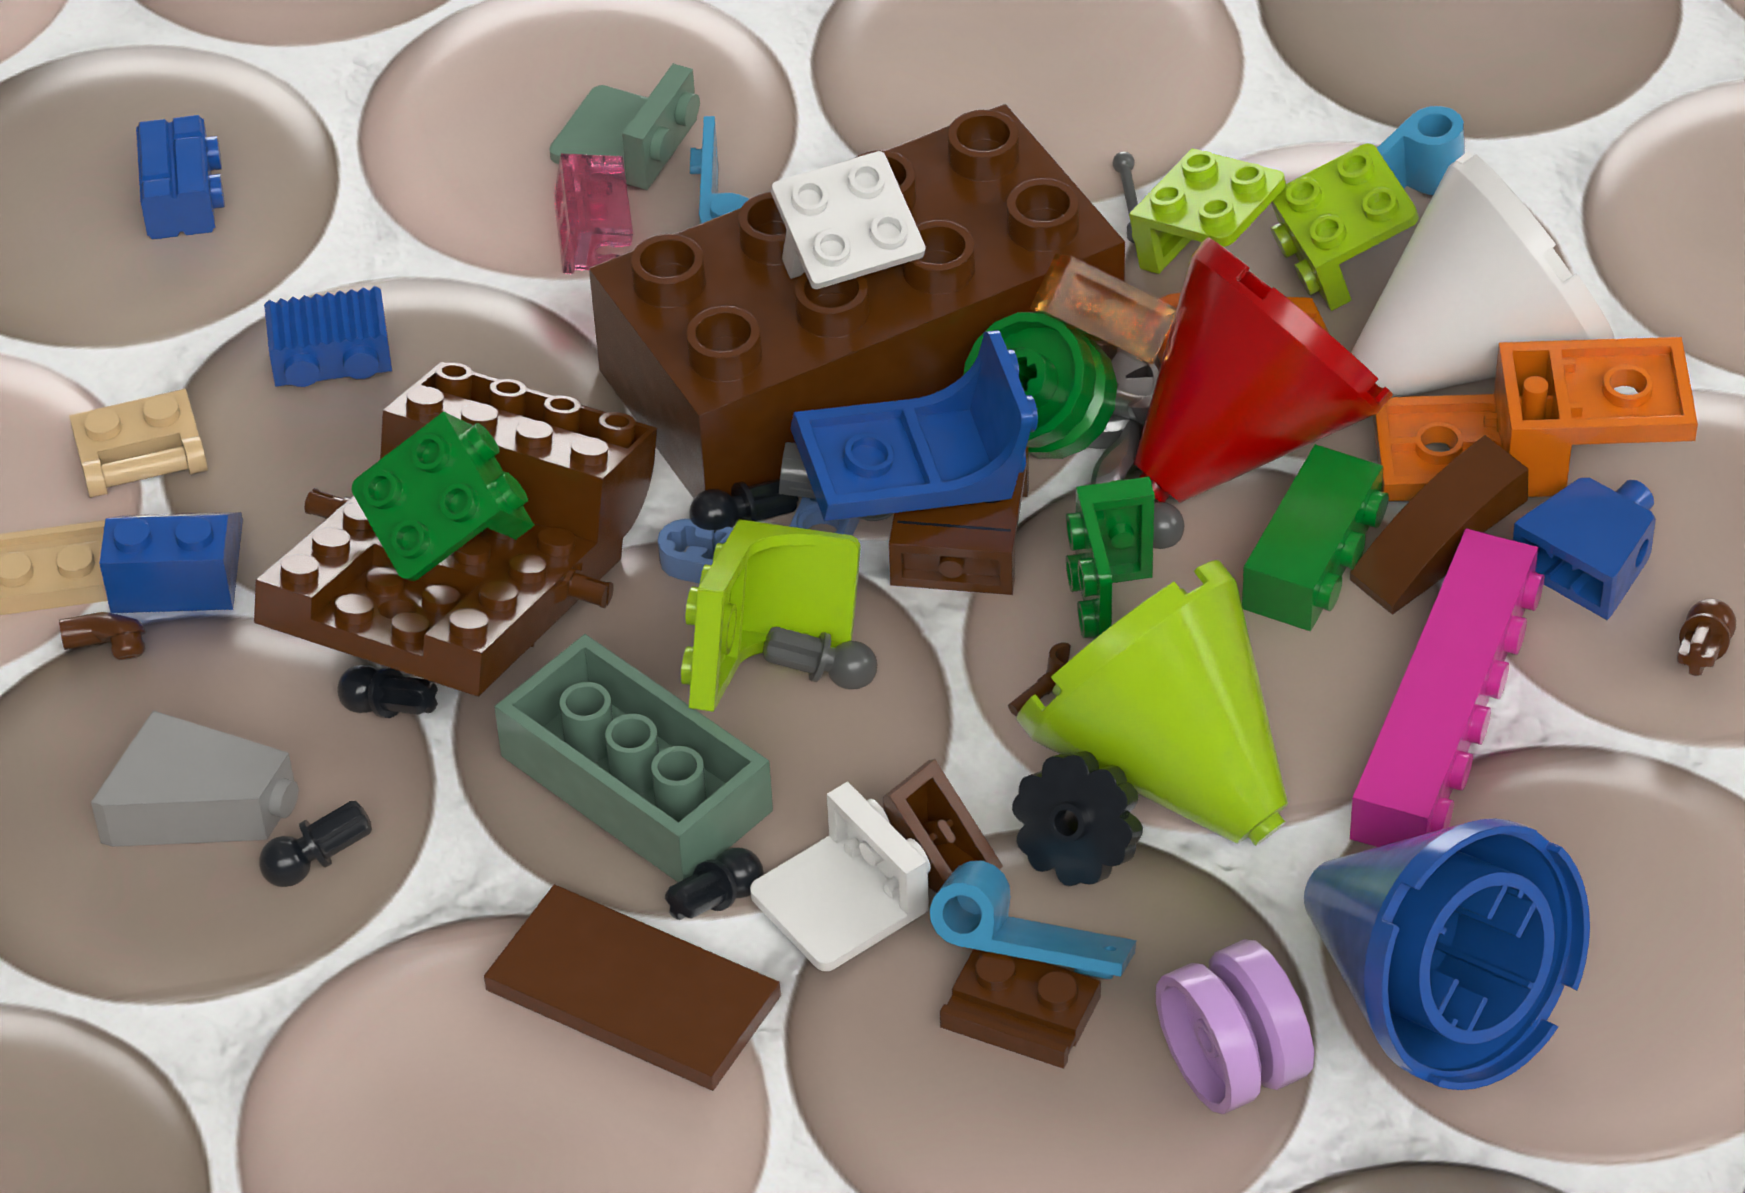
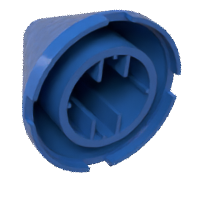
M1497 818L1480 819L1332 859L1322 863L1313 871L1305 887L1304 906L1306 912L1378 1043L1386 1055L1401 1069L1438 1087L1452 1090L1476 1089L1491 1085L1516 1072L1545 1046L1558 1029L1557 1025L1547 1020L1555 1008L1564 986L1576 991L1579 988L1587 960L1590 938L1589 905L1582 877L1572 858L1562 846L1549 842L1537 830L1520 823Z

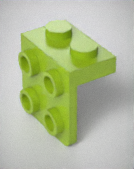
M1370 143L1362 144L1287 183L1283 191L1271 202L1279 222L1271 227V231L1281 252L1286 258L1294 254L1300 262L1294 264V267L1307 293L1312 295L1319 291L1331 311L1352 301L1339 264L1414 226L1419 219L1416 206L1377 148Z
M1192 148L1129 213L1132 238L1135 242L1140 269L1160 274L1191 240L1203 242L1209 237L1223 247L1233 244L1286 187L1284 173L1259 164Z

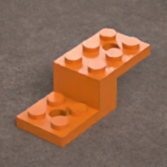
M1682 337L1499 342L1494 394L1391 397L1381 410L1373 415L1378 464L1383 465L1381 491L1388 493V501H1410L1450 462L1484 435L1528 468V497L1554 496L1567 487L1572 445L1696 441L1698 427ZM1629 386L1633 387L1638 394L1625 395L1615 391L1614 388ZM1443 443L1448 445L1450 450L1444 452L1432 451L1426 445Z

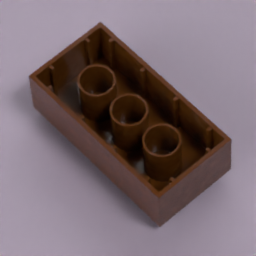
M1006 104L990 110H974L964 113L947 127L889 150L869 151L857 156L860 157L877 151L885 154L926 246L925 254L920 259L820 289L811 287L805 272L801 276L790 279L782 260L787 229L771 192H766L752 197L737 210L676 234L652 236L642 241L633 251L589 268L599 370L637 422L657 427L656 448L693 499L699 493L708 489H719L731 496L733 484L741 481L751 486L779 479L785 443H795L790 429L794 412L914 399L945 389L964 375L965 362L975 341L994 322L1017 312H1042L1067 324L1090 339H1113L1124 342L1125 241Z

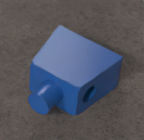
M1590 477L1579 478L1514 523L1513 541L1538 547L1535 573L1545 576V586L1608 620L1614 614L1649 560L1656 522L1655 516L1650 511L1654 505V497L1651 491L1637 480H1627L1615 492Z

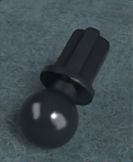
M780 478L751 486L741 481L733 484L731 496L719 489H708L699 493L690 505L689 518L697 527L704 530H714L715 533L716 530L726 527L733 528L739 519L757 522L794 512L799 498L798 496L779 494Z
M356 665L346 670L338 682L337 692L340 702L346 709L355 713L373 711L379 717L392 718L399 712L417 715L432 713L438 705L435 698L438 688L434 682L426 679L404 677L400 671L389 667L378 670L370 665Z
M349 801L312 824L304 820L299 823L303 835L301 838L280 836L270 840L263 847L259 857L260 871L263 877L275 886L288 887L298 884L308 875L311 861L317 858L320 864L326 868L332 864L330 857L369 835L372 831L371 821L364 808L357 801Z
M738 847L725 850L716 860H706L698 864L692 876L670 886L666 891L665 900L670 905V915L677 920L685 917L692 919L710 909L723 911L732 906L736 898L750 896L752 882L764 875L760 859L752 851Z

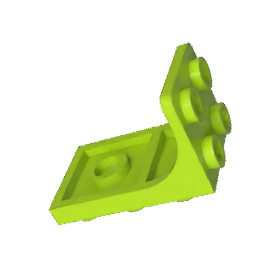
M738 520L724 544L717 543L712 565H704L699 587L692 586L688 594L685 621L687 625L695 626L693 647L687 646L685 649L681 667V683L690 685L689 708L714 712L741 662L748 657L763 653L766 636L772 627H780L817 638L822 632L829 633L831 635L830 647L833 648L843 642L852 641L861 550L860 542L856 537L846 534Z

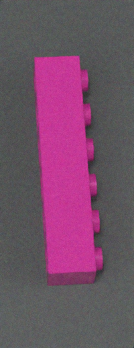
M1465 529L1352 797L1351 840L1380 847L1449 828L1454 808V800L1449 799L1453 789L1463 791L1466 786L1473 760V754L1468 753L1471 743L1481 745L1484 741L1491 716V708L1486 707L1490 697L1495 699L1501 698L1509 672V663L1504 661L1508 653L1515 655L1519 653L1525 636L1527 618L1522 617L1525 609L1535 611L1540 601L1545 576L1535 573L1538 547Z

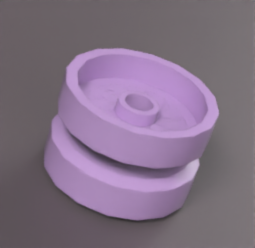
M1244 939L1215 952L1209 960L1208 968L1203 964L1190 963L1163 975L1156 984L1157 1011L1170 1052L1188 1085L1198 1099L1211 1111L1226 1114L1254 1101L1260 1094L1261 1085L1265 1088L1278 1090L1306 1077L1313 1069L1314 1046L1310 1026L1300 999L1285 971L1273 955L1256 940Z

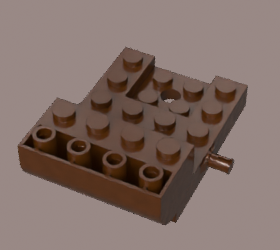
M440 362L383 410L380 459L443 411L471 425L479 423L488 430L499 447L500 452L495 455V458L503 472L511 474L524 489L528 502L523 506L535 526L516 540L486 528L416 581H409L400 577L354 496L351 498H340L314 488L306 497L305 513L313 514L326 520L256 579L254 623L479 697L578 600L598 605L601 608H606V605H609L613 596L614 585L612 582H605L600 579L621 560L623 538L634 525L645 502L654 468L657 427L637 422L632 416L625 413H607L581 405L577 399L569 396H552L526 388L523 383L517 380H499L476 373L470 367L461 363Z

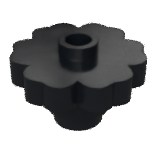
M1087 751L1075 754L1061 753L1046 759L1043 763L1042 771L1023 777L1018 789L1019 794L1012 803L1014 816L1025 824L1019 830L1016 842L1021 851L1028 855V860L1036 871L1045 872L1055 868L1058 879L1066 886H1074L1080 883L1090 885L1107 879L1111 874L1113 866L1128 862L1134 857L1136 843L1142 836L1143 826L1138 818L1130 812L1135 808L1139 795L1134 786L1127 782V778L1120 767L1110 765L1099 768L1095 756Z

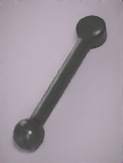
M1122 151L1114 156L1112 164L1115 171L1121 175L1129 214L1138 205L1131 173L1135 160L1132 154ZM1129 222L1127 225V239L1135 243L1132 238L1131 223Z

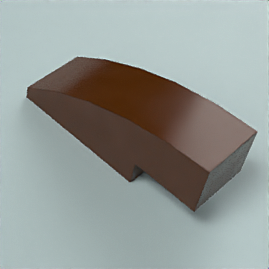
M1484 435L1450 462L1401 509L1357 562L1355 569L1350 571V581L1389 613L1395 614L1446 576L1465 529L1484 533L1528 501V468Z

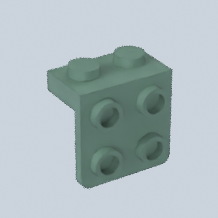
M673 63L649 97L606 85L592 88L549 148L551 160L556 164L648 190L697 121L700 98L698 94H695L693 69Z

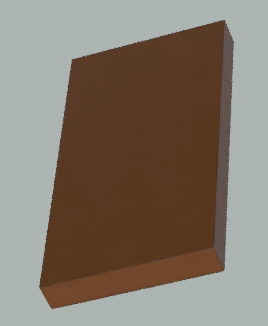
M555 884L484 975L487 991L712 1091L717 1087L781 997L779 981Z

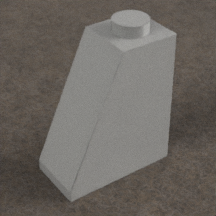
M153 711L103 783L91 804L100 841L112 847L267 840L280 819L287 818L292 813L297 802L299 788L297 782L294 781L288 752Z

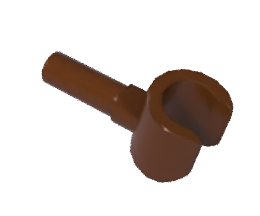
M1061 642L1055 644L1050 649L1046 673L1033 686L1008 704V708L1013 715L1017 717L1024 704L1035 694L1041 699L1046 694L1049 695L1052 692L1056 683L1051 677L1068 662L1071 648L1069 643Z

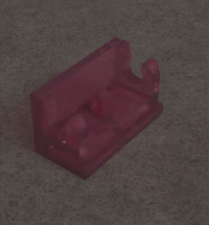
M561 153L554 190V204L562 272L574 274L575 270H589L590 267L620 256L613 253L603 255L597 253L596 250L606 245L614 248L630 246L633 229L623 156Z

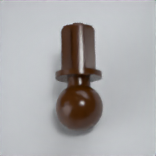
M1710 598L1697 602L1689 610L1686 621L1679 633L1681 646L1677 654L1678 663L1689 666V674L1694 676L1702 675L1705 667H1713L1715 661L1721 658L1728 650L1730 640L1736 630V617L1728 604L1721 600Z

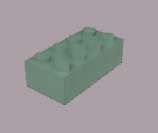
M586 634L581 636L494 706L500 751L503 758L677 882L692 876L698 864L706 860H716L722 852L729 849L773 811L770 761L697 710L689 708V705Z

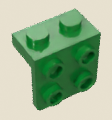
M443 411L353 481L352 493L400 577L409 581L418 580L486 528L516 540L535 526L523 506L528 502L524 489L511 474L503 472L495 458V455L500 452L499 447L492 435L481 424L471 425Z
M1150 476L1076 487V512L1066 514L1068 542L1071 551L1075 550V554L1066 555V572L1070 591H1081L1083 601H1078L1077 611L1083 638L1093 637L1094 640L1112 626V583L1153 577L1155 494Z

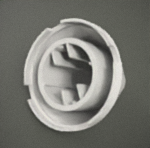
M1468 151L1448 166L1351 353L1378 378L1375 384L1381 388H1388L1393 394L1392 397H1406L1496 377L1499 342L1615 339L1605 315L1577 273L1572 276L1553 249L1556 244L1503 179L1477 154L1472 157V154Z

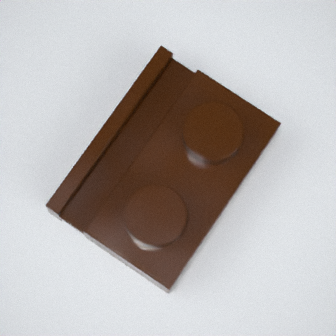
M973 949L952 988V996L947 1005L943 1004L940 1010V1028L1064 1069L1068 1062V1054L1073 1046L1076 1047L1101 998V981L1045 962Z

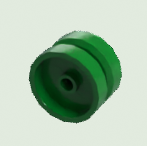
M1017 312L994 322L986 331L999 330L1006 348L1012 349L1015 352L1019 365L1021 385L1025 394L1031 395L1036 403L1038 423L1036 430L1030 432L1027 442L1029 454L1039 459H1063L1085 450L1104 432L1115 410L1118 383L1111 359L1095 341L1042 312ZM984 333L973 345L965 362L964 374L971 368L978 356Z

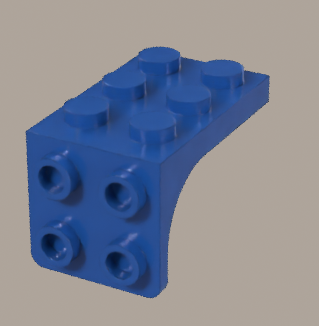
M995 330L984 333L978 356L971 368L959 380L941 391L914 399L794 412L790 429L823 520L831 521L1012 499L1018 474L1024 472L1026 467L1025 449L1030 432H1034L1037 428L1038 413L1034 398L1031 395L1025 394L1019 380V365L1015 352L1012 349L1006 348L1000 331Z

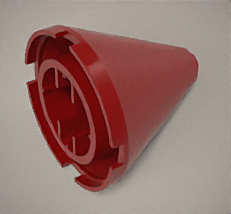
M1209 237L1191 255L1134 465L1143 471L1138 478L1150 476L1155 498L1159 502H1165L1172 496L1181 503L1377 414L1393 396L1388 388H1381L1375 384L1378 378L1319 324L1275 287L1271 288L1250 272V268L1239 258Z

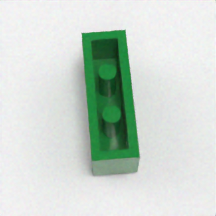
M1317 444L1313 446L1243 567L1242 608L1244 610L1311 632L1323 609L1331 611L1334 608L1342 587V575L1346 568L1355 569L1357 562L1362 557L1366 541L1365 534L1369 527L1378 528L1384 518L1389 495L1381 491L1383 465Z

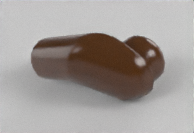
M98 612L59 620L64 650L111 642L112 653L118 660L137 658L145 651L142 635L146 632L141 622L135 618L109 612Z

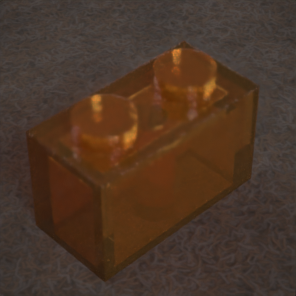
M1055 254L1030 306V309L1053 317L1099 343L1134 360L1149 364L1154 363L1177 311V308L1072 256Z

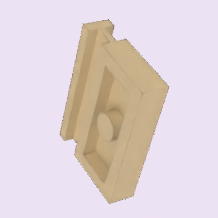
M105 520L0 534V615L108 601L99 564Z

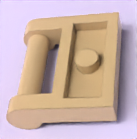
M186 389L69 415L90 498L108 494L107 488L186 469H189L190 475L208 471L203 445L198 434Z

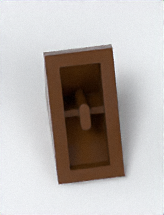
M935 759L928 760L883 797L884 811L890 824L906 840L908 838L914 839L925 851L930 862L928 887L937 893L954 870L966 862L985 861L995 865L999 870L1003 867Z

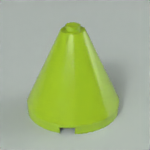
M1213 560L1197 567L1193 571L1203 585L1187 593L1184 588L1180 589L1175 581H1173L1089 643L1051 677L1056 683L1052 690L1056 698L1045 707L1035 694L1024 704L1016 719L1029 737L1036 743L1058 754L1090 752L1098 761L1099 768L1110 765L1120 767L1127 778V782L1134 786L1139 795L1236 844L1249 838L1257 846L1286 823L1279 813L1288 805L1237 582L1220 560Z

